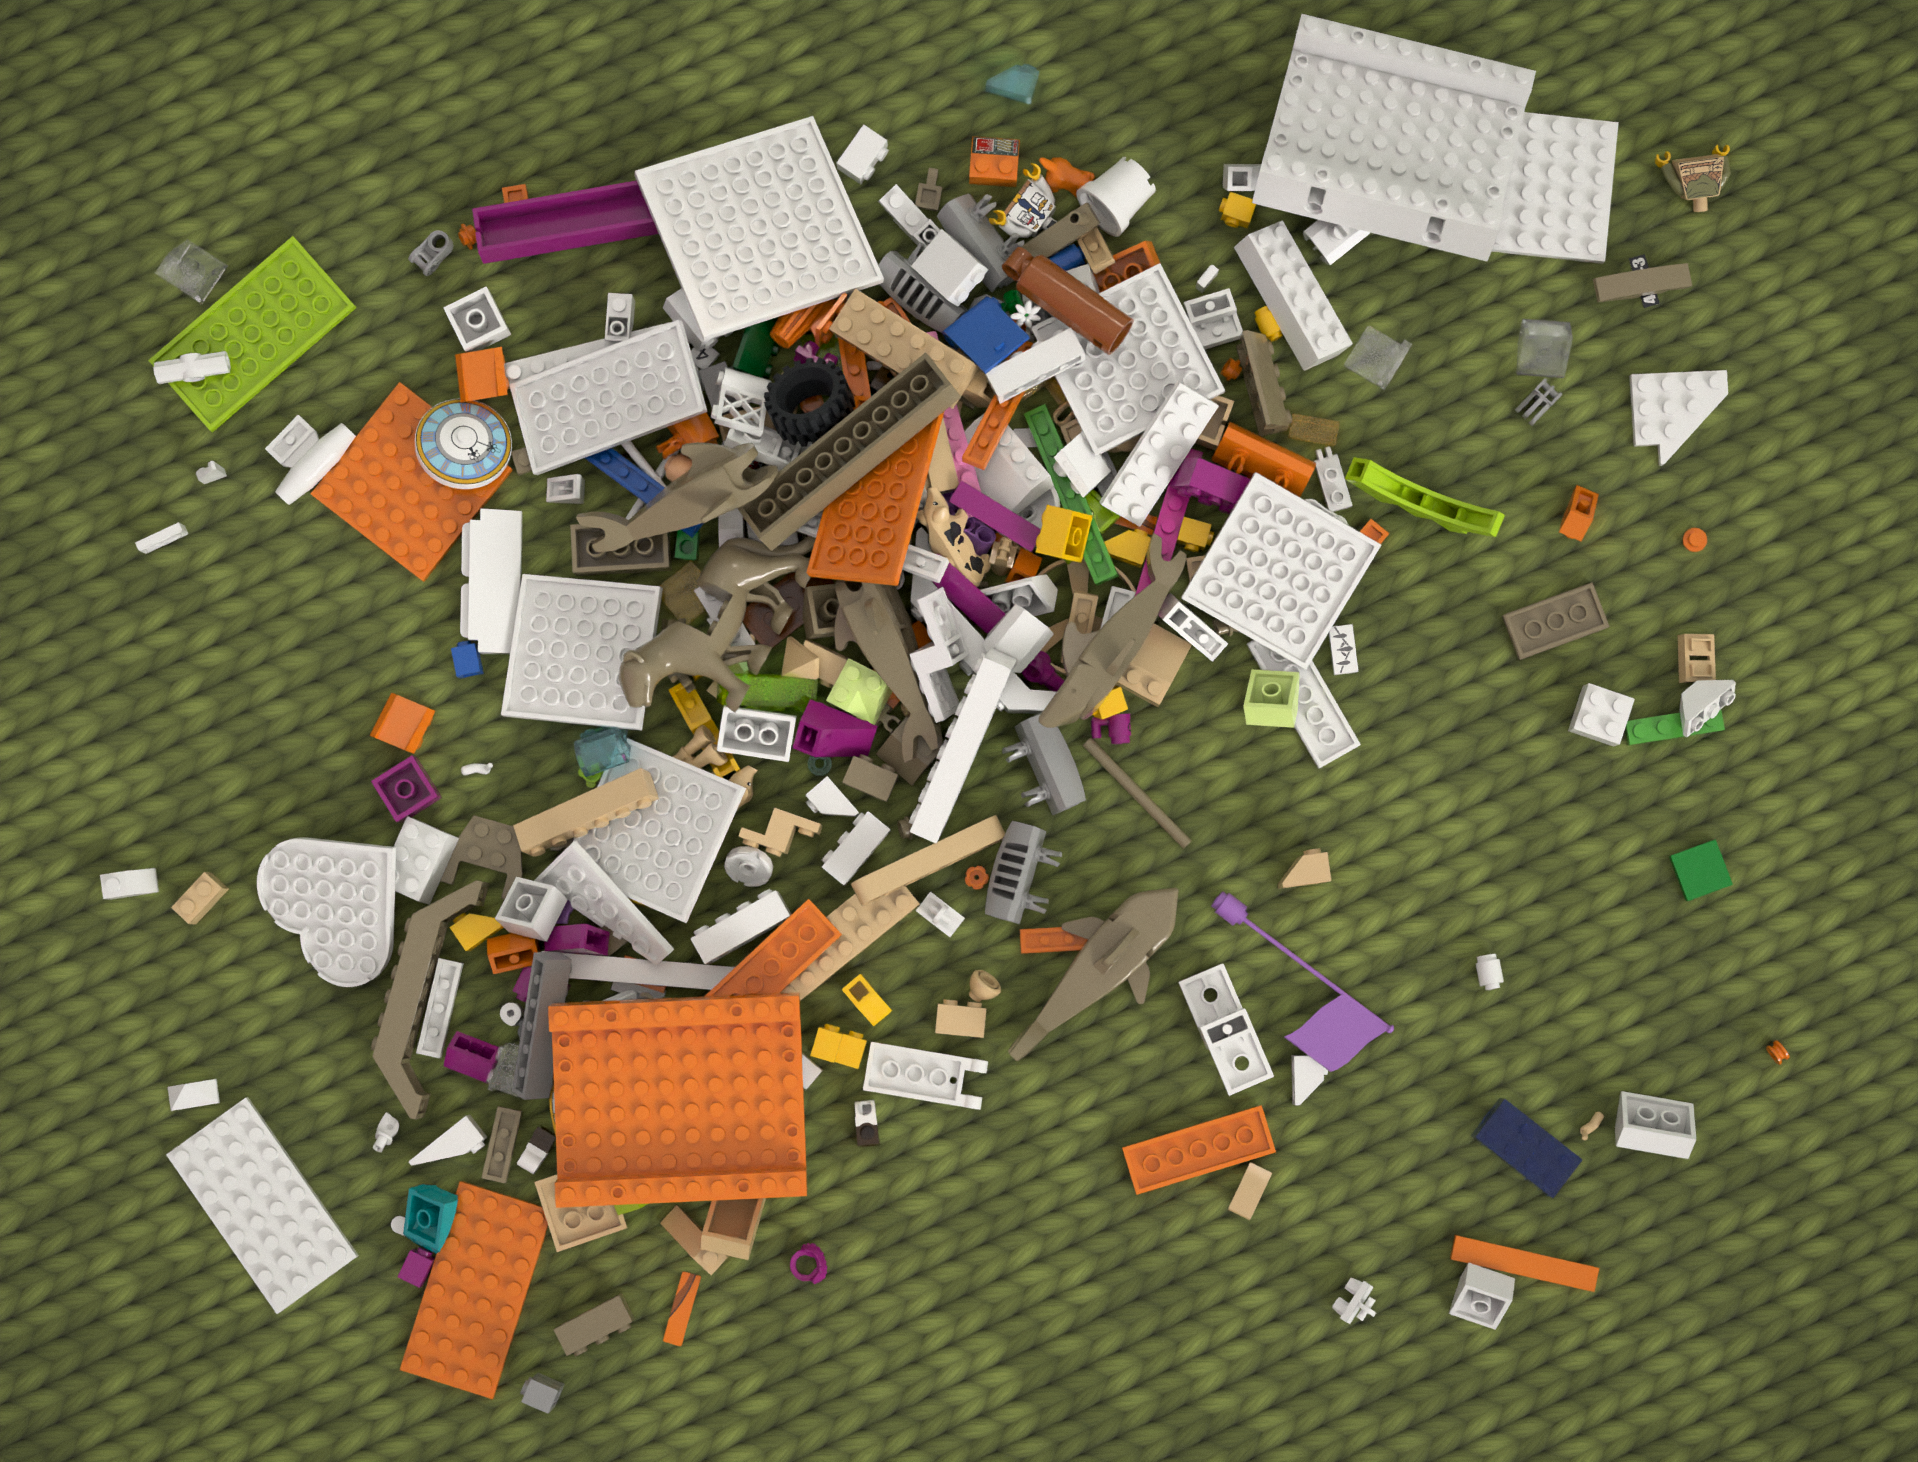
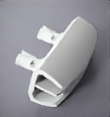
M1317 220L1303 232L1304 239L1306 241L1311 239L1315 245L1312 249H1318L1321 252L1320 260L1327 265L1334 263L1370 234V232L1322 220Z

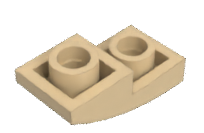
M1250 1162L1228 1210L1250 1220L1272 1173Z

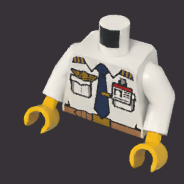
M1030 163L1034 169L1031 174L1027 169L1023 170L1024 175L1032 178V181L1027 180L1004 212L993 210L998 216L997 221L994 218H989L990 224L999 225L1010 236L1013 233H1017L1020 235L1019 238L1036 237L1042 229L1046 230L1057 223L1056 220L1051 218L1055 212V198L1049 184L1040 174V167L1034 163Z

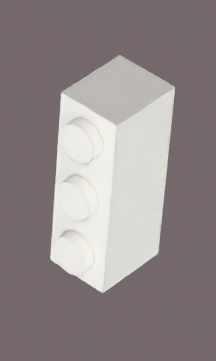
M869 811L865 815L862 812L853 822L855 825L854 829L850 833L845 831L837 841L840 844L834 852L830 850L822 859L824 862L822 868L844 886L891 831Z

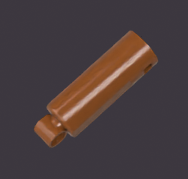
M1017 247L1002 264L1004 273L1011 279L1018 281L1016 287L1020 293L1069 328H1072V330L1107 355H1111L1120 346L1132 328L1133 318L1044 255L1033 257L1024 248Z

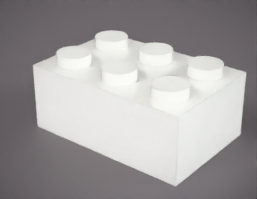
M407 816L394 845L396 847L395 891L430 905L459 838Z

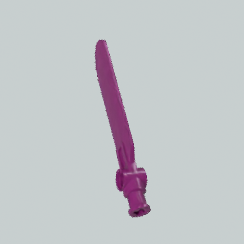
M950 562L940 583L933 581L937 588L943 587L947 598L987 634L1005 616V613ZM1040 651L1022 671L1023 676L1028 681L1038 682L1040 685L1044 684L1050 691L1057 692L1064 683V680L1055 672V668L1051 665L1049 655L1044 651Z

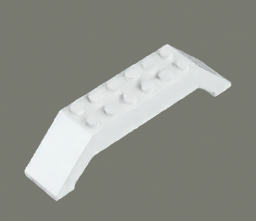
M921 527L917 530L915 547L932 552L928 544V534ZM913 574L911 590L912 609L910 610L917 621L925 622L924 617L919 613L917 599L938 588L933 584V581ZM949 601L969 653L967 657L960 660L959 666L968 676L971 674L977 675V672L973 671L982 652L987 654L983 645L984 639ZM1011 672L996 708L1000 712L1005 710L1007 713L1041 714L1057 692L1030 690L1014 672Z

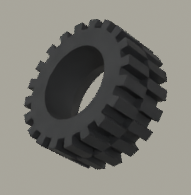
M806 358V363L801 364L800 360L794 362L795 366L789 368L788 365L782 368L784 373L782 375L776 373L773 376L775 383L769 382L767 385L769 392L764 393L765 408L777 433L780 434L784 441L788 439L792 445H796L798 441L801 447H807L808 442L815 443L854 411L853 407H856L854 396L840 367H836L835 363L831 361L826 364L825 359L818 358L817 363L814 362L813 358ZM816 395L829 396V399L819 408L804 414H793L795 408L803 400Z

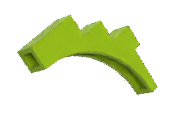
M1354 457L1345 477V480L1378 501L1398 505L1413 516L1433 520L1452 532L1462 534L1471 532L1496 537L1505 517L1500 511L1468 504L1431 491L1392 473L1372 460Z

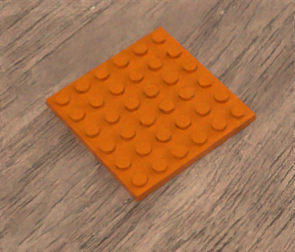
M399 382L354 438L341 459L311 492V495L425 582L462 535L463 525L475 519L480 512V508L486 505L513 469L507 465L497 479L485 486L474 489L448 487L430 477L417 459L415 434L420 420L432 407Z

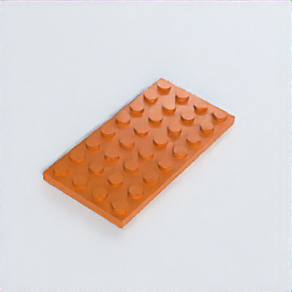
M855 396L856 407H853V409H857L870 397ZM944 412L824 508L806 572L810 577L898 586Z
M460 1181L456 1192L458 1203L455 1217L443 1247L436 1254L400 1370L493 1399L546 1236L548 1223L543 1207Z

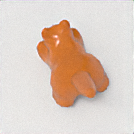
M1043 157L1039 159L1041 165L1047 169L1045 180L1052 192L1065 189L1077 198V190L1095 178L1093 173L1075 168L1069 161L1061 157H1055L1051 160Z

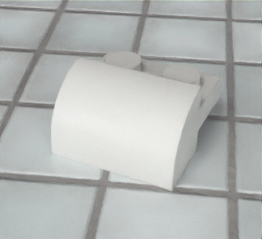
M1229 288L1184 302V311L1204 350L1240 339L1243 330Z

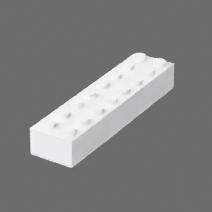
M992 648L988 650L987 654L982 652L973 670L977 672V675H972L964 691L968 696H963L955 712V715L959 717L958 719L954 718L945 737H948L949 740L945 739L936 758L940 762H935L927 778L931 783H926L918 799V802L922 804H917L909 820V823L913 824L910 830L911 833L931 842H938L1017 659Z

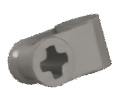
M440 230L433 231L410 254L408 260L419 266L425 276H429L452 252L453 241L445 232ZM445 238V245L442 248H436L437 240Z

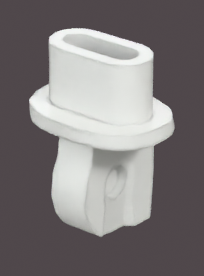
M387 1112L377 1127L375 1135L377 1140L373 1146V1149L377 1152H382L385 1145H391L392 1137L397 1134L399 1129L398 1121Z

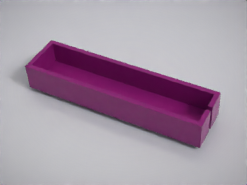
M637 180L472 209L477 248L483 264L659 234Z

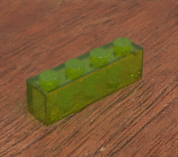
M734 673L740 680L750 685L747 694L740 704L747 706V709L761 710L762 706H771V710L784 711L785 707H794L795 711L804 712L810 699L817 700L818 679L786 677L777 674H757L756 676L749 673ZM717 684L716 701L724 707V705H727L726 698L729 692L720 684Z

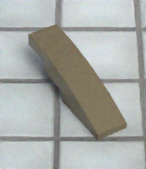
M1688 263L1623 272L1593 279L1597 302L1634 299L1642 295L1661 294L1666 291L1687 289L1692 286Z

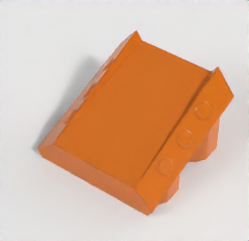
M502 347L455 355L461 402L508 395L507 390L510 385L508 378L505 376V358Z
M391 693L370 736L414 754L423 743V735L433 720L435 710Z

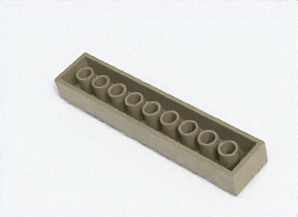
M925 352L781 469L771 485L761 495L737 509L757 537L772 551L961 398L960 394Z

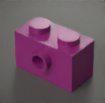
M456 1031L447 1047L443 1066L489 1084L498 1067L502 1048Z

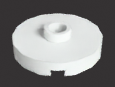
M739 846L732 849L727 854L724 866L726 873L732 880L737 883L738 881L744 882V885L749 887L766 884L773 871L772 861L767 854L749 846Z

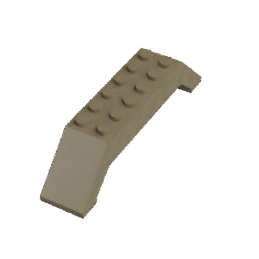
M476 880L413 913L412 917L408 918L405 924L404 932H407L405 942L402 941L398 949V955L400 956L399 964L395 965L392 970L391 979L394 980L393 985L386 992L384 1003H387L385 1013L382 1012L378 1020L380 1031L379 1035L375 1036L372 1041L371 1050L374 1051L372 1057L409 1118L415 1120L425 1117L431 1094L424 1091L410 1064L448 924L473 907L484 906L490 885L487 882Z

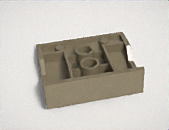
M1248 330L1242 331L1240 335L1242 343L1236 345L1258 435L1263 437L1287 431L1289 424L1292 423L1289 409L1285 410L1283 401L1286 400L1283 386L1279 387L1277 378L1280 377L1277 363L1273 364L1271 355L1274 354L1271 340L1267 341L1265 334Z

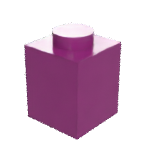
M422 1247L410 1250L398 1274V1278L419 1288L423 1286L434 1264L435 1258L431 1256L432 1252Z

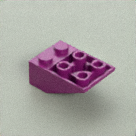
M810 699L800 720L793 749L813 757H859L860 754L868 756L878 726Z

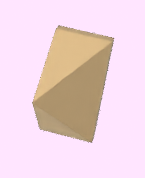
M790 636L787 638L781 676L817 679L819 678V657Z

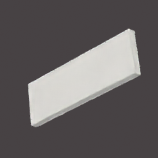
M1255 640L1246 644L1261 670L1299 672L1298 711L1294 728L1318 769L1361 745L1313 661H1311L1307 669H1304Z

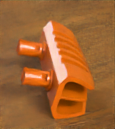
M703 413L668 426L667 428L673 434V437L657 445L656 448L659 454L662 453L663 459H666L681 449L684 444L697 442L718 444L716 439L719 435L707 413Z
M1229 422L1211 459L1230 471L1234 469L1236 470L1235 473L1246 475L1249 479L1257 472L1298 497L1302 495L1316 467V462L1232 422Z

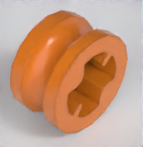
M1775 1040L1773 1042L1774 1045H1768L1766 1050L1771 1058L1780 1065L1783 1059L1787 1060L1790 1056L1783 1045Z

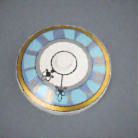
M452 399L441 402L427 411L417 426L415 452L420 465L430 477L448 487L474 489L485 486L502 474L511 456L512 438L506 422L494 409L475 400L461 402V399Z

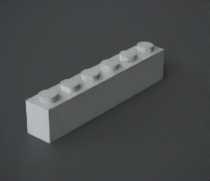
M534 952L512 1091L524 1100L549 1098L553 1086L552 1032H549L548 1006L553 1003H565V998L568 994L569 974L572 970V959L561 952Z

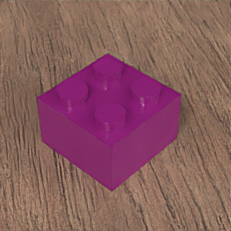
M413 755L371 781L395 821L401 824L405 822L407 816L413 817L442 799L421 762Z

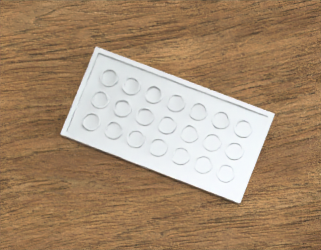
M676 320L510 384L534 475H540L707 412L685 328L681 320Z
M248 1097L166 1154L276 1314H279L359 1256Z

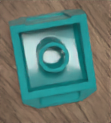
M422 1184L409 1188L403 1230L404 1236L436 1254L440 1252L455 1217L458 1195L447 1192L437 1187V1185Z

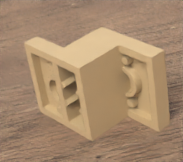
M774 808L765 835L742 827L739 837L743 839L742 843L757 849L759 845L765 846L766 852L780 857L782 853L788 854L797 827L799 828V833L813 838L814 833L820 835L823 826L820 823Z

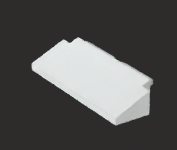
M480 508V520H470V523H465L462 527L461 571L464 576L469 577V584H464L461 587L460 633L470 641H478V652L481 654H510L521 587L522 511Z

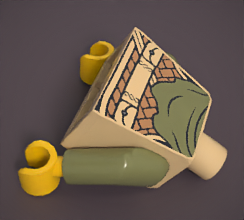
M1717 144L1712 150V155L1672 160V164L1669 163L1671 154L1665 151L1664 156L1666 160H1661L1657 154L1655 164L1661 168L1667 183L1675 194L1685 200L1693 199V212H1703L1708 210L1707 197L1719 196L1720 190L1724 188L1731 175L1729 158L1726 156L1730 151V147L1725 145L1723 152H1720Z

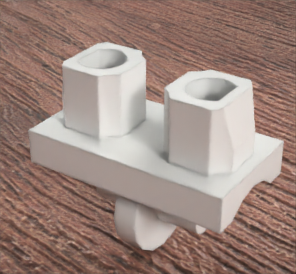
M932 892L927 895L916 910V912L949 937L952 936L965 919Z
M1350 1278L1345 1289L1352 1293L1354 1297L1350 1303L1339 1297L1332 1308L1341 1315L1340 1319L1349 1324L1360 1308L1361 1311L1357 1315V1318L1363 1321L1367 1313L1374 1317L1376 1312L1371 1307L1376 1300L1369 1296L1366 1303L1363 1304L1374 1287L1365 1281L1362 1283L1359 1280Z

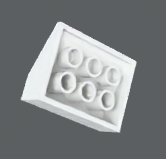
M984 414L966 429L965 436L968 445ZM1007 425L985 470L974 467L981 492L1016 514L1054 486L1049 473L1009 425Z

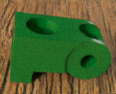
M700 529L693 538L682 530H678L674 558L699 561Z

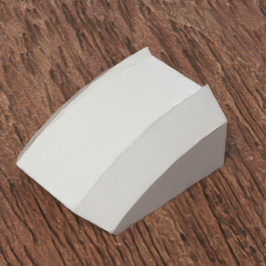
M1015 604L988 633L983 645L986 652L992 648L1017 659L1012 672L1021 673L1054 633L1027 610Z

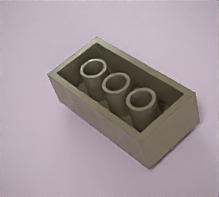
M580 524L570 525L572 570L576 576L672 571L670 532L634 540L614 551L595 552L592 547L593 541L605 534V531L601 528L580 526Z

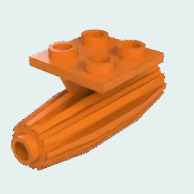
M843 293L838 300L831 299L779 316L770 332L771 338L778 345L789 349L806 332L811 330L815 337V344L819 347L823 343L827 344L833 336L829 328L846 304L848 294Z

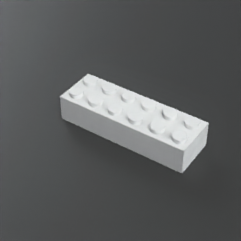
M1283 220L1247 235L1234 247L1304 371L1338 356L1353 344Z

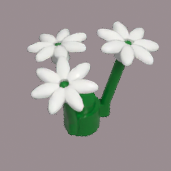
M1010 290L1004 294V302L1000 303L1002 310L1005 313L1007 311L1011 314L1010 317L1017 320L1016 324L1019 327L1025 322L1027 326L1026 333L1030 337L1028 341L1033 343L1035 336L1031 330V327L1034 326L1031 320L1039 321L1041 319L1040 316L1035 314L1041 307L1034 306L1031 308L1030 300L1024 305L1021 293L1018 290Z

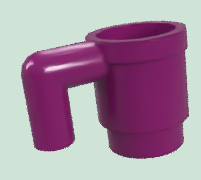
M1115 714L1103 720L1093 717L1091 719L1092 739L1101 738V726L1108 725L1111 744L1130 743V714Z

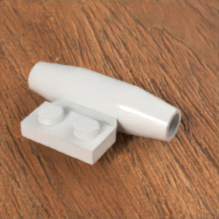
M297 415L265 448L282 466L291 468L275 491L276 494L288 505L296 501L312 489L341 459L356 436L341 423L319 439L317 432L301 416Z

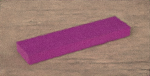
M961 480L949 502L1032 552L1041 529Z

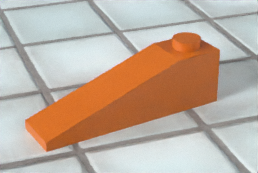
M1152 241L1141 242L1113 255L1116 263L1094 274L1099 292L1101 293L1159 264L1160 261Z

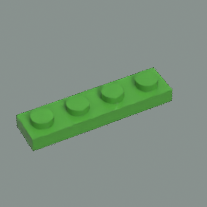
M1719 710L1714 718L1707 720L1699 731H1694L1689 736L1725 730L1722 710ZM1680 713L1627 721L1625 727L1628 745L1685 737L1682 732Z

